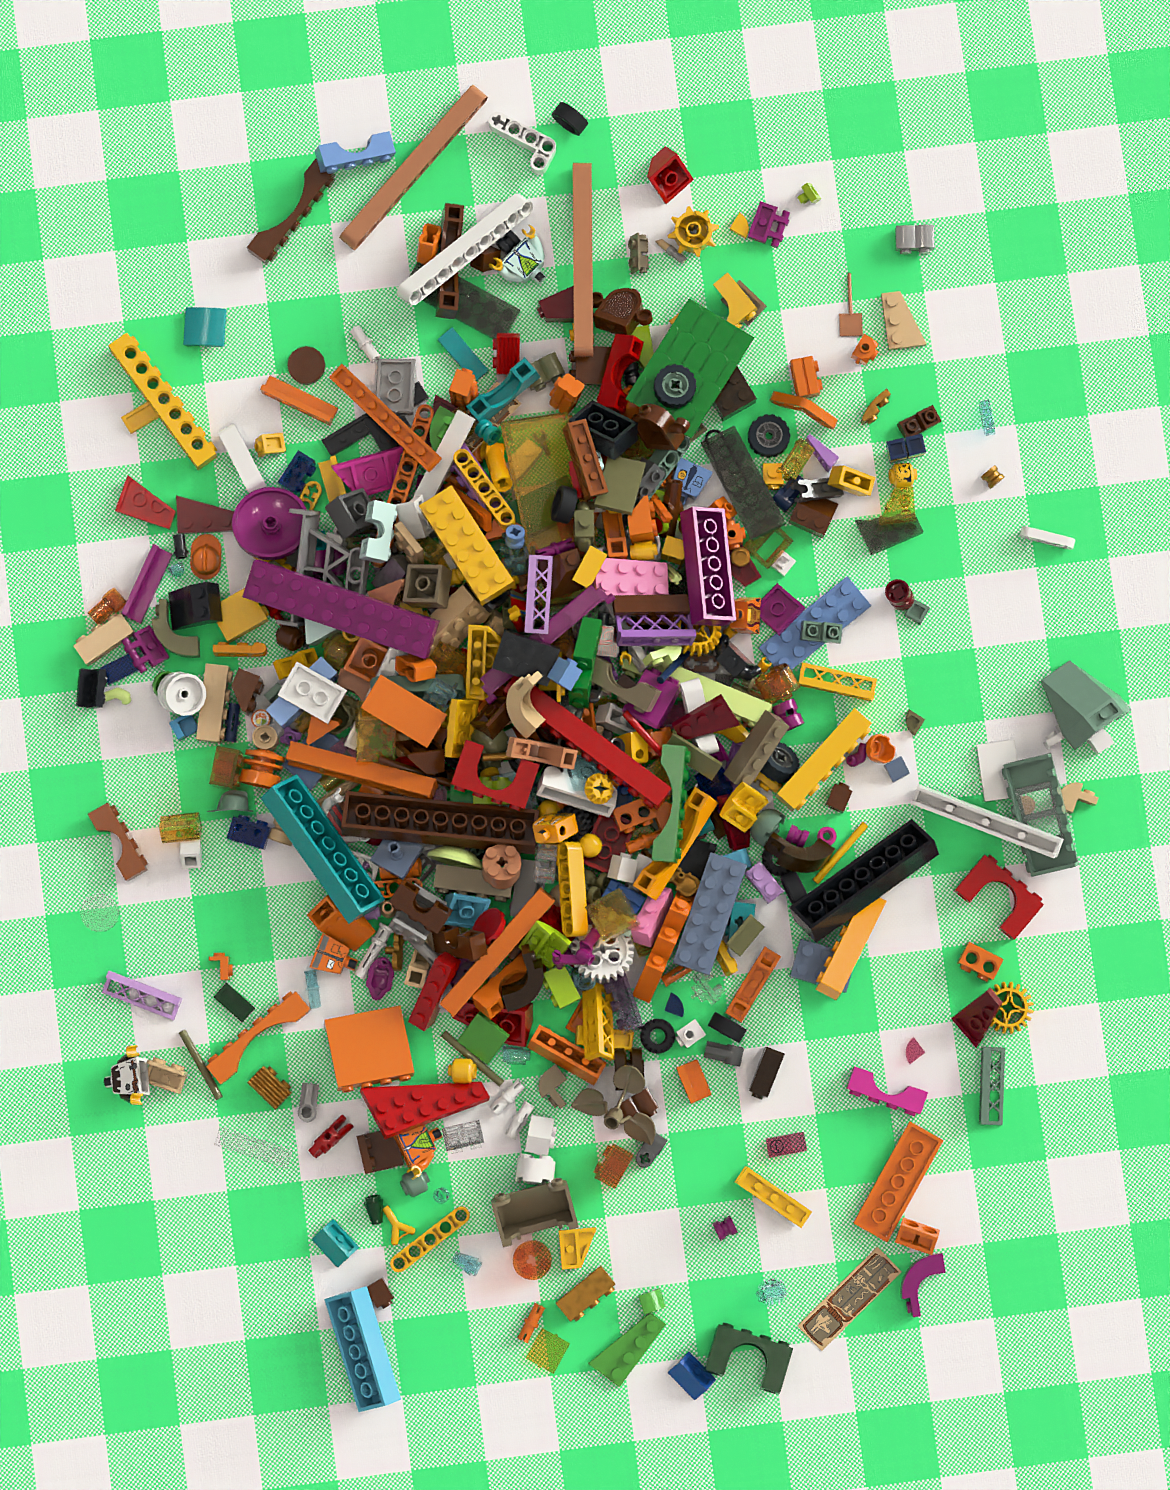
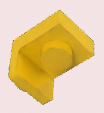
M283 433L263 434L256 438L254 448L258 453V457L286 452Z
M763 463V487H768V490H779V487H782L784 484V480H782V463Z

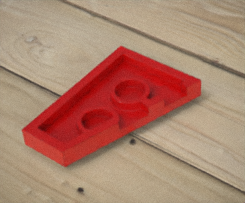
M127 475L115 511L170 530L176 511Z

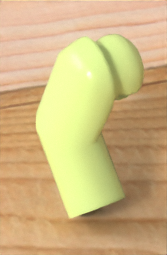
M118 687L104 692L106 702L115 698L121 700L124 705L131 702L130 693Z

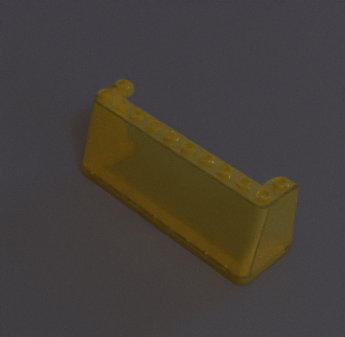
M568 412L500 422L501 435L506 450L521 525L525 530L524 539L528 558L529 555H535V550L550 546L552 542L557 543L569 537L573 540L570 543L574 542L573 516L568 524L552 521L551 508L557 489L561 485L573 488L568 463L572 459L562 430L569 423L568 420L573 417L568 415ZM577 499L575 510H577V504L584 500ZM594 526L593 546L599 548L601 546L600 544L596 545L595 538L598 537L597 527ZM577 548V550H578V552H579V555H580V558H581V561H582V559H583V557L585 556L586 553L581 552V551ZM541 578L537 581V589L540 593L544 590ZM586 587L582 590L551 599L550 613L560 611L583 592ZM541 596L537 599L539 612L546 607V602Z

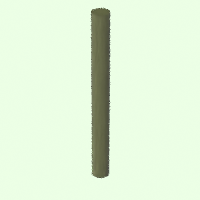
M187 1031L179 1032L216 1100L222 1098L223 1096Z
M445 1031L441 1035L444 1040L465 1058L472 1059L477 1068L499 1087L504 1080L473 1053L457 1042L451 1034Z

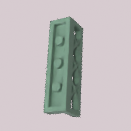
M981 1047L979 1124L1003 1125L1005 1048ZM991 1051H1001L1000 1060L994 1065L991 1061ZM994 1068L1000 1074V1079L995 1084L990 1080V1072ZM993 1088L999 1093V1099L995 1103L990 1101V1091ZM992 1108L998 1112V1121H989V1111Z

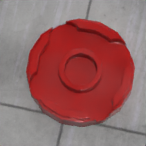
M490 908L477 918L472 930L484 932L486 945L490 944L491 942L489 941L492 939L496 940L503 932L506 925L505 915L497 908Z

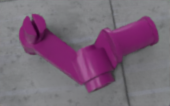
M591 928L585 939L579 942L580 949L575 955L561 954L559 950H554V953L552 952L553 964L559 970L564 965L590 966L595 958L592 954L593 946L602 936L597 929Z

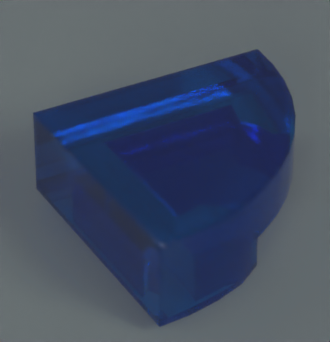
M671 993L664 1011L683 1017V1004L678 996Z

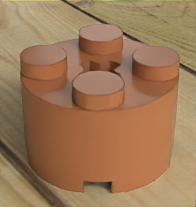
M507 845L489 847L482 861V876L484 880L496 889H507L513 886L521 873V857L516 848Z

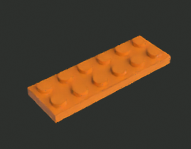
M909 1121L853 1223L888 1242L944 1140Z

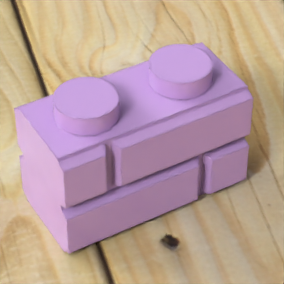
M761 861L744 874L759 894L763 896L767 904L784 892Z

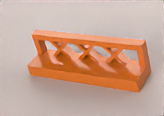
M269 376L266 384H262L260 388L262 394L329 426L338 411L337 407L272 376Z

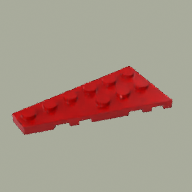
M482 1082L360 1089V1093L384 1139L485 1103L490 1099Z

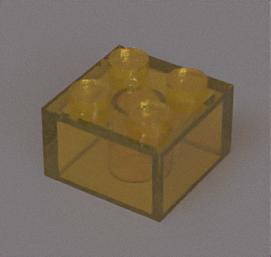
M620 888L585 907L602 940L607 943L641 924L624 891Z

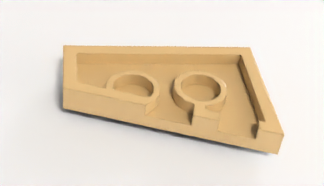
M901 292L881 293L888 350L926 346L927 344Z

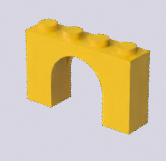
M728 272L713 284L728 303V322L741 328V323L744 320L749 321L756 315L757 307ZM679 313L669 320L671 324L674 323Z

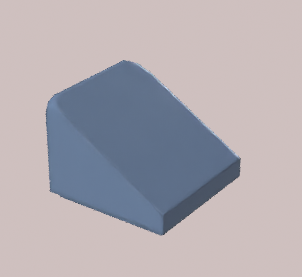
M902 756L884 765L892 782L910 774Z

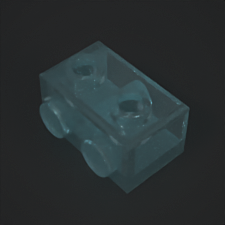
M506 532L502 533L499 552L500 555H504L506 570L509 569L511 577L528 574L529 552L525 542L521 548L511 549L505 543Z

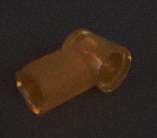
M112 588L87 613L99 625L110 615L120 611L127 601L116 588Z

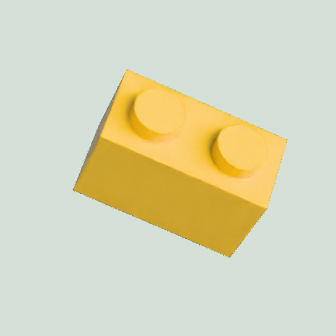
M844 465L832 466L828 485L857 496H871L876 477Z

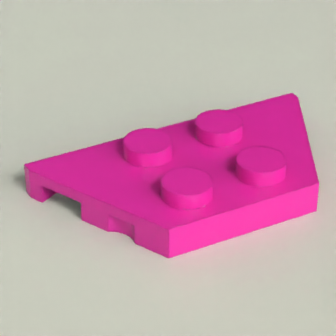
M398 446L331 465V468L351 491L364 488L367 495L386 491L392 488L399 467L400 456L403 453V447Z

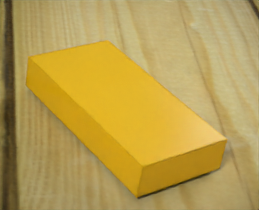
M147 401L121 417L130 434L159 418V414L155 413L150 406V402Z
M590 545L572 580L586 588L592 585L607 554Z

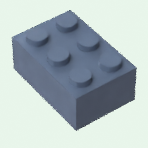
M800 939L789 977L818 985L816 979L821 971H825L826 967L823 965L828 956L832 957L834 953L831 951L832 948ZM851 974L842 990L843 993L847 992Z

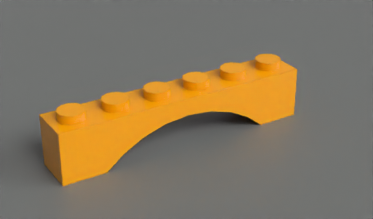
M696 787L693 789L684 804L685 820L681 821V828H683V839L679 840V848H682L681 859H678L677 864L652 861L637 877L633 884L635 888L655 901L658 899L717 806L718 802Z

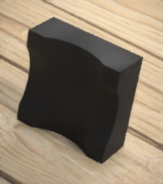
M695 839L678 867L685 874L691 872V875L701 881L710 852L715 853L717 844Z

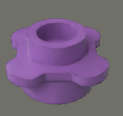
M287 726L284 729V734L280 737V742L290 746V741L297 742L301 739L302 735L296 729Z

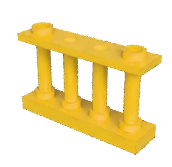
M746 1166L735 1180V1183L800 1228H802L812 1213L805 1206Z

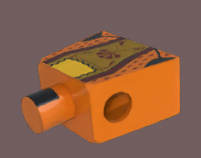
M741 597L735 599L736 621L730 623V628L742 634H759L761 598Z

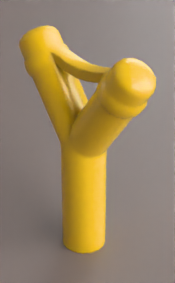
M389 1205L383 1208L384 1214L392 1225V1245H398V1241L403 1236L415 1233V1228L397 1220ZM399 1230L406 1232L399 1237Z

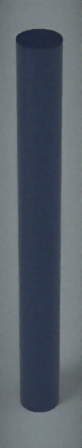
M687 651L685 654L682 652L657 678V682L663 684L690 656V651Z

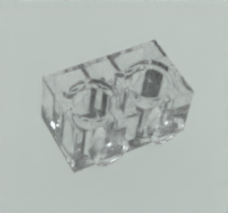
M536 843L533 882L554 884L558 845Z

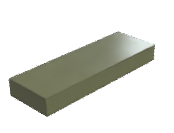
M673 733L667 742L668 745L686 746L688 751H691L690 763H687V765L710 780H713L723 764L676 733Z

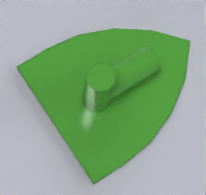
M439 406L430 426V442L435 452L455 416L453 412L442 406Z

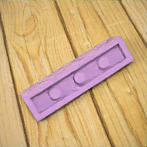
M529 555L524 633L548 634L553 556ZM538 559L548 560V568L543 573L538 569ZM542 577L547 582V588L540 593L537 589V581ZM541 596L546 602V607L539 612L535 605L536 600ZM538 616L545 621L544 630L534 629V622Z
M108 970L107 980L102 993L166 1018L175 1019L182 998ZM111 980L118 982L122 989L116 993L107 991ZM134 988L140 997L134 1000L128 999L125 991ZM152 995L158 1004L152 1007L146 1006L143 998ZM167 1002L175 1004L172 1015L165 1013L161 1005Z

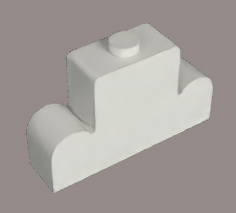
M576 758L574 770L560 767L558 769L554 766L545 768L538 781L536 792L537 796L606 817H610L616 807L617 790L614 786L613 797L607 803L594 804L587 798L584 789L586 780L591 775L601 772L596 768L597 765L595 763H589L580 758ZM601 785L594 787L600 793L605 790Z

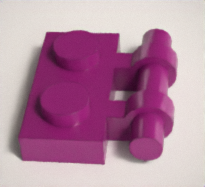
M760 201L747 238L765 244L769 237L773 239L771 246L778 248L779 243L783 241V232L785 226H788L790 212L783 210L781 216L776 215L778 207ZM773 221L778 223L776 232L770 230Z
M150 625L132 635L135 639L133 643L130 642L128 637L121 641L126 654L129 653L134 661L132 664L135 668H138L141 674L147 671L144 663L149 662L153 668L169 659V655ZM138 647L144 654V656L141 658L135 650Z

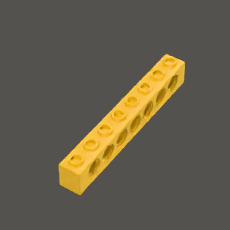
M125 333L108 345L110 352L144 398L151 403L152 409L155 413L159 414L158 416L197 470H200L217 458L215 453L217 451L216 447L211 441L208 443L204 438L206 434L200 426L196 427L193 423L195 419L189 411H184L182 408L184 404L178 396H173L171 393L173 389L167 381L163 382L159 377L162 374L156 366L152 367L148 362L150 358L145 351L141 352L137 347L139 343L134 336L130 337L128 333ZM128 352H134L136 353V356L132 359H128L126 357V354ZM145 367L147 371L144 374H139L137 369ZM156 382L158 386L155 389H150L148 384ZM161 397H167L169 398V402L167 404H161L159 402V399ZM173 412L181 414L178 419H172L170 415ZM184 427L192 429L187 435L181 432ZM195 442L203 444L199 450L194 449L192 445Z

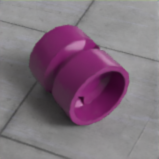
M794 698L772 707L773 713L790 726L787 731L804 724L801 713H797L798 706Z

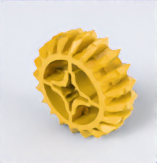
M682 620L676 624L679 628L683 624L685 626L684 629H687V624ZM693 625V629L699 630V633L696 632L694 640L698 643L693 642L692 645L681 646L683 654L690 651V656H693L694 652L697 653L698 657L701 656L702 652L706 655L709 653V650L713 651L715 645L719 644V638L722 635L719 631L722 628L721 626ZM705 626L709 628L710 638L704 630Z
M1002 982L1001 989L998 984L994 985L996 990L994 993L996 995L1007 992L1001 1006L1007 1005L1008 1002L1010 1003L1009 1006L1017 1009L1009 1010L1006 1013L1003 1007H1000L999 1011L1002 1013V1022L995 1017L990 1025L991 1027L996 1024L995 1031L1002 1027V1033L1005 1034L1008 1028L1009 1033L1012 1034L1014 1033L1013 1027L1017 1031H1021L1019 1024L1023 1027L1027 1026L1024 1019L1031 1021L1032 1018L1027 1016V1013H1033L1034 1010L1028 1009V1006H1033L1034 1004L1033 1002L1027 1003V999H1030L1031 995L1024 997L1023 994L1027 990L1023 989L1020 992V984H1017L1015 989L1013 988V982H1009L1008 987H1006L1005 982ZM1013 993L1020 998L1023 1007L1014 1004ZM1012 1013H1022L1016 1022L1008 1024Z

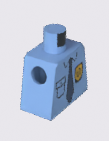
M681 458L677 464L674 479L683 481L680 501L684 506L688 497L693 500L697 499L713 472Z

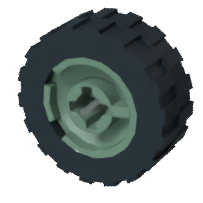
M672 364L671 366H665L664 369L662 368L657 373L653 391H655L654 395L659 403H662L665 407H670V409H679L692 401L697 386L694 374L689 371L690 369L683 367V365ZM672 384H677V385H678V389H677V388H673V389H672V388H671V387H672Z

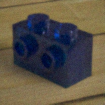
M298 450L279 479V486L295 495L298 492L301 493L306 486L305 480L308 476L312 477L316 470L315 460Z
M240 814L238 817L233 816L227 839L265 850L271 827H268V823L257 820L256 823L249 821L250 817Z

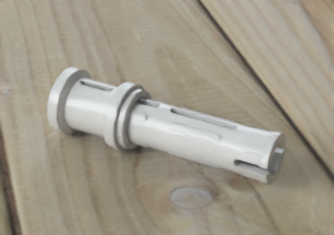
M381 922L375 936L371 937L372 943L354 973L364 980L381 949L387 946L386 942L391 933H394L392 928Z

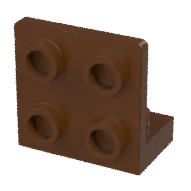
M381 1131L356 1136L365 1174L404 1164L402 1154L394 1137L384 1139Z

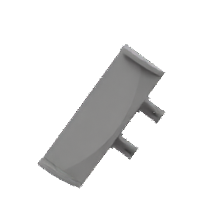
M289 509V513L303 514L296 572L312 578L313 571L323 572L324 582H332L336 586L366 595L368 593L366 586L370 561L359 559L361 547L353 548L350 551L320 532L318 529L321 511ZM317 538L327 543L324 568L314 566ZM336 549L344 554V556L333 563L334 550ZM348 560L346 582L344 585L332 570ZM355 570H358L361 573V577L359 580H356L354 578L353 574ZM291 614V620L278 619L276 624L299 627L305 625V619Z

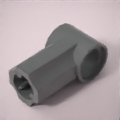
M707 1041L704 1058L723 1061L725 1064L740 1067L744 1048Z

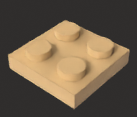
M401 521L394 525L395 546L400 552L403 551L409 564L424 565L423 548Z

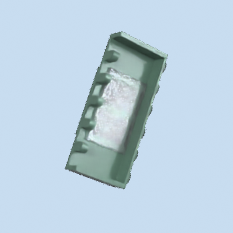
M1047 753L1004 764L1002 775L1004 780L1007 779L1009 787L1006 790L1008 797L1012 798L1013 806H1011L1013 817H1016L1020 823L1064 839L1058 857L1055 858L1021 846L1023 855L1026 854L1027 862H1025L1027 872L1031 874V877L1078 866L1079 862L1052 754Z

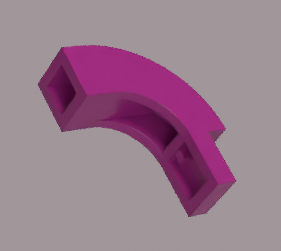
M941 1252L919 1258L907 1269L903 1276L900 1295L901 1299L909 1298V1302H906L907 1313H911L912 1317L921 1316L918 1301V1288L921 1282L930 1275L946 1273L943 1253Z

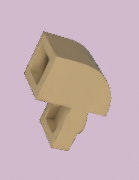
M1079 782L1070 783L1061 789L1066 812L1069 814L1073 813L1077 800L1095 806L1099 797L1094 796L1095 793L1090 790L1084 789V792L1081 791L1083 783Z

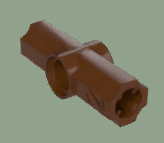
M675 479L666 480L662 503L673 516V519L669 523L668 531L659 534L662 538H666L667 535L675 538L677 519L680 516V512L683 511V504L680 501L683 481Z

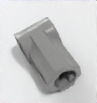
M302 1083L298 1116L305 1122L313 1121L317 1115L316 1107L319 1085ZM305 1108H311L312 1115L309 1118L302 1116Z

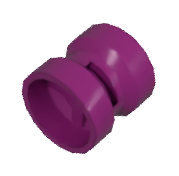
M792 824L785 840L796 844L797 847L803 848L810 832L799 830L797 826Z
M731 1216L725 1217L723 1222L716 1221L712 1223L720 1241L726 1239L728 1235L738 1233Z

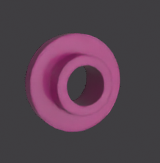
M823 827L818 831L817 839L821 838L829 845L836 841L837 836L833 828ZM824 833L830 834L829 840L823 838Z

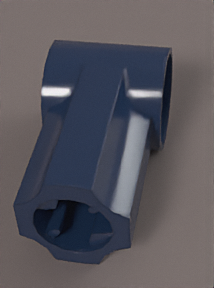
M795 473L770 501L783 512H786L795 502L794 499L800 494L798 490L791 489V485L804 478Z

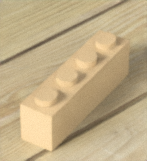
M209 663L205 665L203 684L206 688V699L199 711L197 741L221 744V739H225L226 728H223V722L228 717V709H225L226 701L230 700L231 690H228V683H232L233 671H230L229 666Z

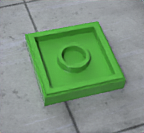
M479 1011L457 1042L488 1065L510 1035Z

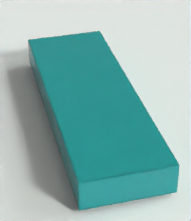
M450 328L438 338L439 343L461 368H466L473 372L476 381L489 372L453 328Z

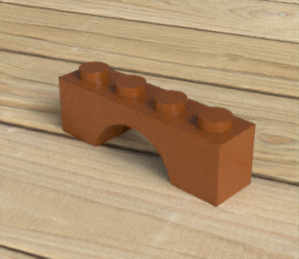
M107 802L88 813V816L98 832L108 831L119 837L122 843V855L116 865L125 881L128 882L148 870L146 868L148 862L143 854H138L136 849L139 847L134 838H129L127 834L129 829L125 822H120L117 816L120 814L116 806H111Z

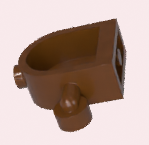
M616 289L609 293L605 299L602 293L593 292V308H598L593 317L595 327L612 334L631 335L639 324L646 326L653 321L652 312L648 309H643L640 293L636 289Z
M655 404L642 405L639 408V413L634 414L631 418L638 422V435L647 449L676 451L685 438L684 433L690 427V423L686 419L678 417L675 421L668 411Z

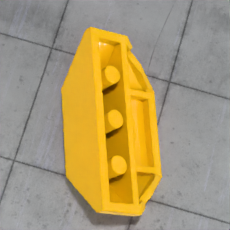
M468 626L466 699L485 700L488 697L481 688L484 683L480 678L492 668L501 641V637L489 626Z

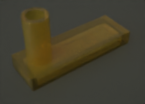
M429 536L415 539L423 548L424 559L431 564L443 565L450 569L443 557L447 553L444 546Z

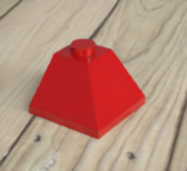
M666 146L651 158L647 178L663 202L667 204L694 179L678 154Z

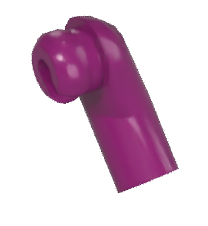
M859 743L858 752L846 758V763L850 767H855L866 760V744Z

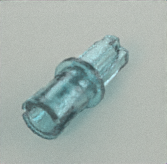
M316 970L304 971L307 985L305 991L308 992L309 1006L312 1009L321 1007L320 987H318Z

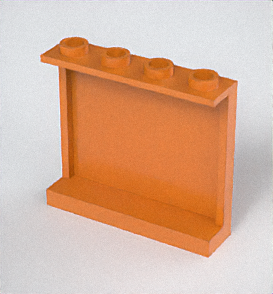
M401 1005L324 1020V1029L327 1033L337 1082V1091L342 1090V1093H347L357 1087L370 1088L373 1087V1084L378 1083L380 1085H388L393 1080L398 1079L400 1082H404L414 1076L415 1072Z

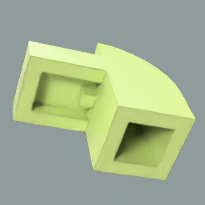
M654 646L656 651L650 652L642 661L645 667L652 664L654 667L662 664L666 668L679 657L682 646Z

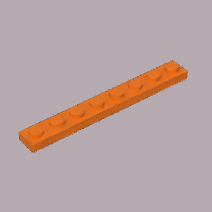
M343 364L332 373L329 378L428 472L442 460L426 442Z

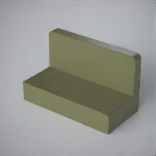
M750 914L725 945L738 956H741L765 926Z

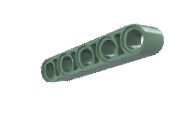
M685 436L676 451L656 449L649 458L650 461L654 462L665 472V476L648 497L649 500L688 450L690 439ZM636 499L634 508H635L636 505L639 503V501H638L637 499Z
M436 674L433 679L411 682L406 676H384L424 701L461 699L466 695L464 678L460 674ZM379 676L374 677L370 680L371 689L376 683Z

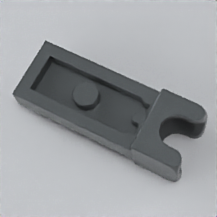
M829 478L803 479L791 485V489H796L800 492V497L794 499L796 503L837 498L843 496L844 493L843 490L828 485Z

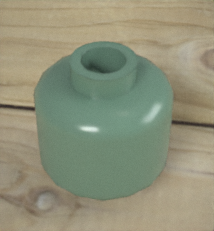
M412 1171L402 1175L400 1185L406 1196L415 1197L428 1190L427 1183L430 1180L425 1171L421 1172V1175L414 1180L411 1179L414 1177Z

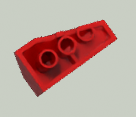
M469 999L452 1018L465 1025H469L479 1012L474 1005L473 999ZM502 1000L505 1008L491 1020L510 1035L504 1042L505 1044L526 1047L533 1022V1003L530 1002L522 1008L507 1012L505 1002Z

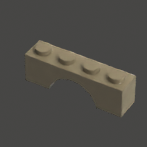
M596 655L592 685L595 686L597 684L601 686L600 690L609 695L611 693L617 695V700L625 704L629 702L635 705L633 708L641 713L651 712L662 691L646 682H639L636 686L628 689L621 687L613 677V664Z

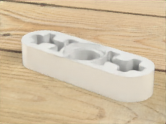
M1021 527V538L1069 550L1074 548V538L1031 527Z

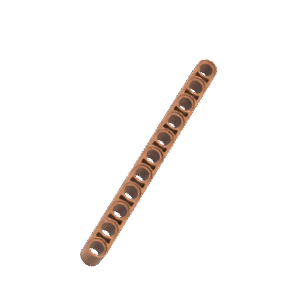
M471 85L344 229L339 238L350 248L356 250L484 105L488 96L475 85Z
M573 163L574 357H593L592 163Z

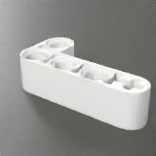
M501 112L492 113L489 117V128L491 131L533 152L534 154L530 161L531 171L536 175L544 174L555 156V141ZM494 121H501V124L498 123L497 125H494ZM511 128H517L519 129V132L513 135L509 132V130ZM533 136L536 138V141L528 143L526 138ZM545 145H551L553 149L549 152H546L543 150V147ZM541 161L544 163V166L536 168L534 163Z
M235 424L217 432L248 493L267 487Z
M699 678L679 684L686 714L706 703ZM713 733L691 738L693 745L707 754L719 752L718 743Z

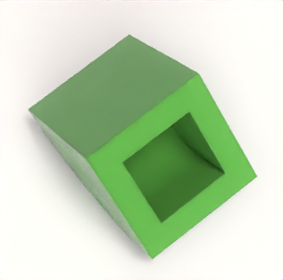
M660 1288L638 1295L644 1315L666 1307Z

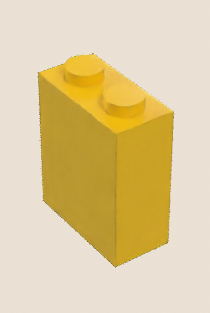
M245 588L221 601L223 621L217 622L228 643L269 621L266 616L270 614L264 605L260 606L258 602L242 597Z

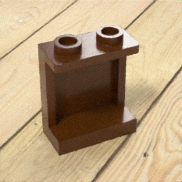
M593 346V357H574L573 347L572 351L569 352V362H572V370H569V374L584 385L601 386L612 347Z

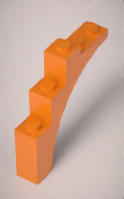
M677 891L632 996L650 1003L691 910L696 893L692 897L685 898Z

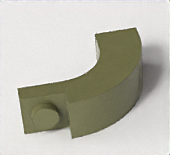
M159 599V604L155 607L156 616H159V618L151 619L152 627L158 640L166 649L178 656L200 658V638L198 636L184 637L175 634L169 625V602L167 599Z

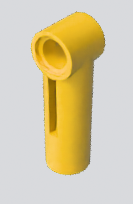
M483 441L480 457L486 461L494 487L498 492H506L512 487V480L504 458V444L496 442L493 445H488Z

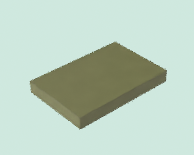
M608 457L603 475L609 492L596 496L594 507L632 516L646 463L618 457L615 460Z

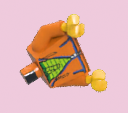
M423 1125L393 1136L409 1168L407 1173L410 1171L414 1173V1177L411 1178L412 1180L421 1175V1172L429 1166L434 1157L436 1147L433 1142L442 1138L438 1127L428 1131L426 1126Z

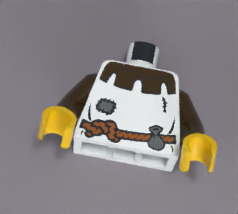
M137 1045L127 1046L126 1054L117 1061L116 1065L111 1067V1076L104 1078L106 1088L112 1087L114 1094H119L122 1100L132 1105H142L140 1101L141 1096L150 1095L147 1058L137 1057L140 1056L136 1052Z

